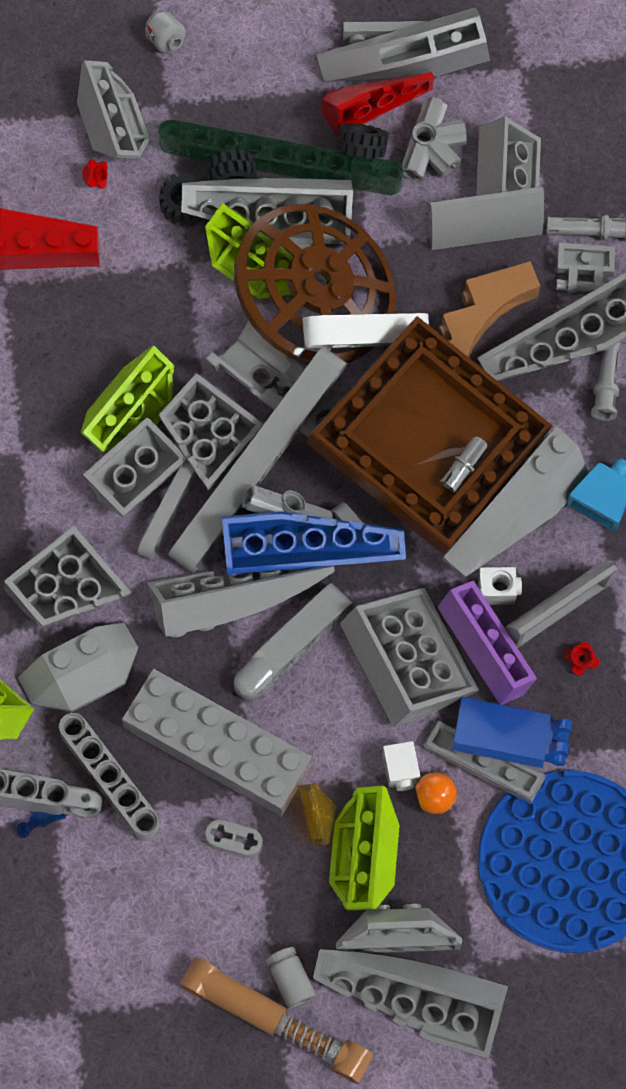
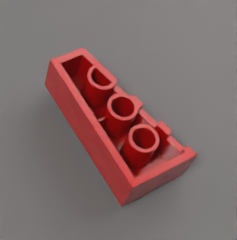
M0 208V270L100 267V242L97 226Z

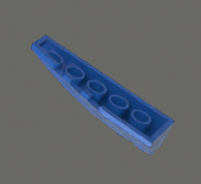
M288 512L222 517L227 575L406 559L404 529Z

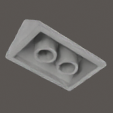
M147 417L86 471L83 477L100 502L106 508L124 518L187 461V458Z

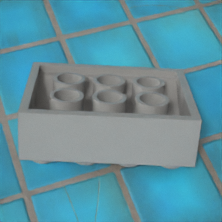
M425 588L356 606L340 623L393 728L421 719L461 700L462 697H467L479 691Z

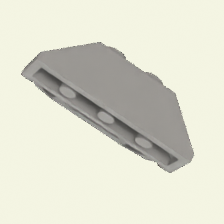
M84 60L81 66L77 105L93 150L114 158L138 159L150 138L134 93L112 71L113 68L108 62Z
M125 623L94 627L42 654L18 677V680L32 705L72 713L126 684L138 651V646Z
M420 904L403 905V909H390L389 905H379L374 910H366L336 942L335 950L360 953L460 950L462 938L429 908H421Z

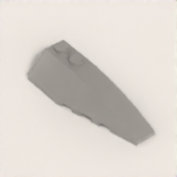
M297 178L182 183L181 212L210 220L223 203L252 223H255L266 213L279 207L293 204H311L326 207L352 219L353 187L351 180ZM289 212L273 218L268 224L282 233L293 226L309 224L306 212ZM318 214L321 225L331 227L349 238L351 237V230L334 219ZM311 232L299 233L289 238L294 243H313ZM323 233L325 244H344L337 238Z
M626 272L481 355L477 359L482 368L497 381H501L607 350L626 339Z
M334 566L229 575H214V569L147 582V587L158 626L165 637H181L186 632L194 630L208 631L217 625L235 621L275 606L310 588L335 572Z
M320 949L313 979L346 997L354 996L365 1003L364 1006L376 1012L378 1009L393 1017L392 1021L403 1027L406 1024L413 1029L419 1030V1036L426 1040L489 1058L508 990V986L451 969L418 961L352 951Z

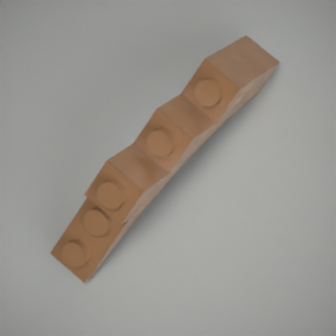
M531 261L466 280L465 289L461 293L465 308L443 314L442 324L438 327L439 334L467 357H470L474 346L483 333L500 316L517 305L538 297L540 284Z

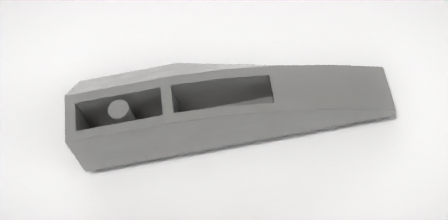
M476 7L316 54L324 82L391 79L432 72L434 76H440L490 61L485 33Z

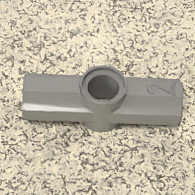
M250 484L242 499V508L258 514L288 512L332 519V511L306 503L299 493L292 490L286 491L282 495Z

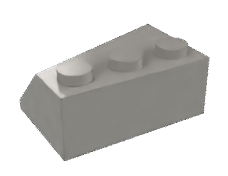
M197 373L159 414L160 420L207 490L221 483L264 425Z
M75 526L71 527L4 580V590L26 615L42 628L132 594Z

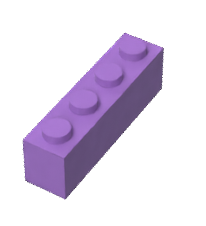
M474 580L449 590L437 608L500 706L523 696L537 678Z

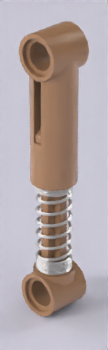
M193 958L179 983V986L185 991L202 1000H208L271 1036H274V1034L284 1035L285 1040L288 1038L292 1039V1044L297 1042L300 1048L306 1047L307 1052L312 1050L315 1052V1056L321 1055L323 1060L329 1062V1064L331 1063V1069L335 1073L355 1084L360 1083L374 1057L373 1053L355 1042L346 1040L345 1043H342L339 1040L337 1041V1039L333 1041L331 1036H324V1032L320 1034L316 1031V1028H309V1024H302L301 1019L298 1021L293 1019L294 1016L287 1013L288 1008L223 974L217 967L201 958Z

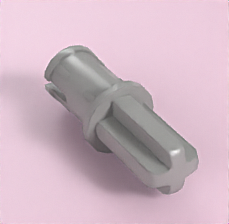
M477 436L472 438L461 455L454 457L455 462L440 480V483L448 490L456 492L469 472L473 473L475 470L473 466L487 448V443Z

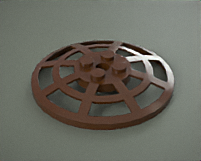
M293 204L279 207L258 219L244 235L237 249L234 262V282L242 310L260 336L275 349L290 358L309 364L317 354L315 351L297 346L277 332L288 320L303 330L302 317L296 314L302 306L310 311L320 313V315H331L332 312L339 310L342 306L350 315L370 314L375 303L376 291L388 294L387 314H394L396 290L393 275L385 256L365 230L341 213L311 204ZM289 212H306L309 224L293 226L282 233L268 224L273 218ZM318 214L338 221L352 230L356 236L351 240L340 231L321 225ZM260 231L272 239L273 242L266 253L264 268L247 269L249 248L256 234ZM311 232L313 245L303 249L289 239L299 233ZM323 233L337 238L346 246L339 253L332 248L326 247ZM364 244L370 248L379 262L386 282L375 279L371 264L360 249ZM280 247L293 256L287 269L274 268L275 257ZM354 254L362 263L367 277L353 274L347 261ZM315 274L324 276L326 285L320 284L316 280ZM265 280L270 298L280 311L269 323L255 305L249 290L248 281ZM275 280H287L289 290L294 297L288 304L280 295ZM354 287L368 289L367 300L362 311L351 299ZM358 347L351 351L334 354L346 363H351L365 356L375 347Z

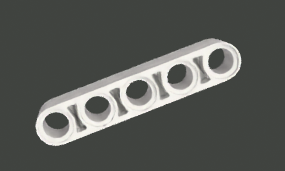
M428 314L318 315L304 317L302 320L305 348H322L323 346L325 348L390 346L416 316L429 325Z

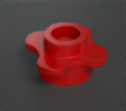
M89 160L84 166L82 177L89 188L98 186L100 189H104L106 187L108 178L107 163L105 161L96 163L95 160Z
M581 642L580 645L575 646L573 649H567L564 653L565 660L569 661L573 667L572 672L574 675L581 676L584 671L590 668L596 669L599 666V658L595 657L594 650L588 642ZM582 656V657H584L585 660H584V661H580V660H579V657Z

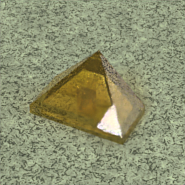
M316 783L298 785L311 845L329 844L337 810L336 805Z

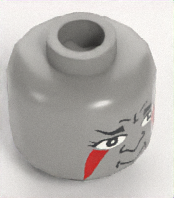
M164 11L149 17L146 22L145 36L158 51L169 53L182 46L186 29L173 14Z

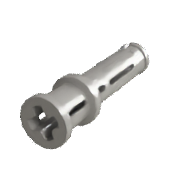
M609 215L594 219L547 216V235L600 236V239L608 240V238H626V218H610Z
M621 342L601 353L599 381L593 389V393L596 396L595 406L591 410V416L597 420L610 421L617 417L615 401L616 397L619 396V388L616 385Z

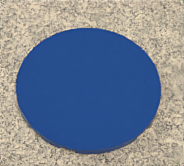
M563 770L546 773L545 780L531 804L510 793H506L489 814L478 848V871L481 885L491 908L499 919L511 931L527 942L560 953H586L600 950L626 937V790L609 779L589 772Z

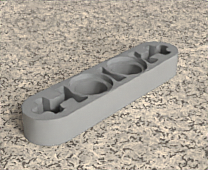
M188 460L179 467L139 545L138 554L150 560H153L169 530L167 528L168 524L172 525L182 505L180 503L181 499L185 500L197 476Z

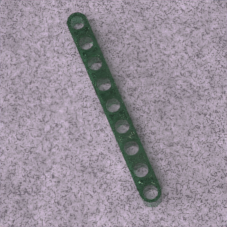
M166 120L158 128L159 146L163 152L170 155L208 161V159L213 160L212 156L214 155L221 156V152L229 154L230 150H235V153L243 150L244 154L256 151L258 154L253 155L256 170L260 172L297 179L351 180L353 189L390 196L397 194L402 188L403 168L399 163L391 160L374 159L372 157L365 158L362 156L356 157V155H348L338 150L178 120ZM176 136L174 139H167L166 137ZM195 141L204 142L202 144H194ZM223 146L231 147L227 150L221 149V147ZM283 156L286 159L278 160L276 157ZM310 161L313 164L305 165L303 162ZM337 166V167H340L341 169H339V170H332V169H330V167ZM358 172H366L368 175H359ZM386 177H393V178H395L396 180L389 181V180H386L385 178H386Z

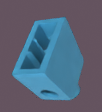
M617 458L611 468L598 463L571 492L567 506L609 530L616 532L626 507V460Z

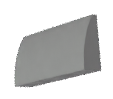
M543 187L430 202L428 234L431 249L437 250L542 235L544 224Z
M609 562L598 563L504 627L516 647L519 648L608 587L618 570L617 567Z

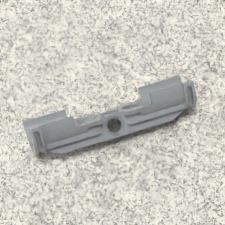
M249 320L238 337V341L223 355L217 356L212 352L206 358V363L213 367L218 373L226 371L273 410L276 409L284 398L279 396L278 392L280 394L288 393L305 370L294 359L278 351L264 340ZM257 373H264L269 377V381L260 384L253 379V376ZM335 394L328 402L323 399L299 431L309 437L310 433L342 398Z

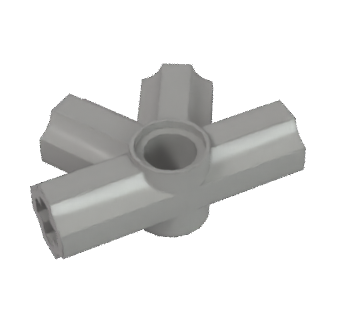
M435 97L424 99L399 174L403 175L405 179L422 181L428 163L444 177L455 170L461 162V159L451 147L467 144L465 123L462 120L442 123L448 107L442 99ZM418 137H426L429 141H420Z

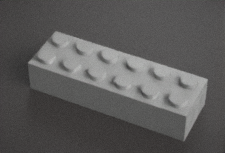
M155 669L150 673L122 719L125 730L280 817L284 814L312 766V756Z

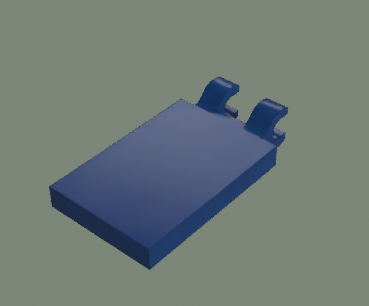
M462 697L452 750L543 768L544 762L564 766L568 754V738L571 732L572 721L559 719L550 722V714L505 705L500 706V704Z

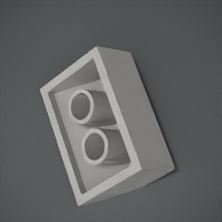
M506 116L480 126L476 196L539 187L541 138Z

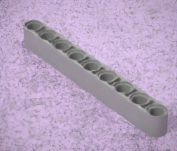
M324 346L317 352L174 544L168 554L169 557L191 573L197 569V563H201L223 534L222 517L236 516L242 509V499L247 487L250 484L259 486L347 366L345 361Z

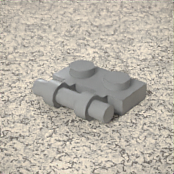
M558 243L557 273L568 274V280L557 279L556 290L567 291V294L575 295L576 292L591 293L608 283L603 282V276L613 277L615 272V246ZM577 275L593 276V281L577 280Z

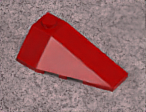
M432 72L353 85L338 91H330L321 99V113L338 137L341 124H365L433 90L434 75Z

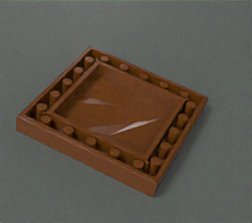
M416 316L310 433L306 443L369 495L374 497L436 550L445 555L544 439L553 425L421 318ZM477 436L487 443V448L474 464L473 468L475 470L473 473L469 472L457 491L452 492L444 487L440 480L455 462L454 457H459L472 438Z

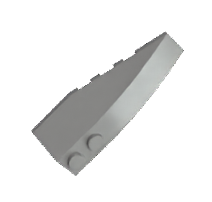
M556 426L538 444L442 557V560L461 577L465 578L557 515L567 503L571 492L589 473L579 446Z

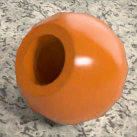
M440 772L428 773L421 777L415 786L420 806L424 812L443 814L450 810L456 802L457 788L448 775Z

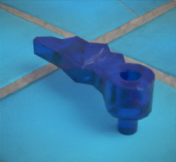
M34 812L28 823L21 822L18 824L17 835L20 838H26L34 828L38 826L46 827L52 822L65 819L66 815Z

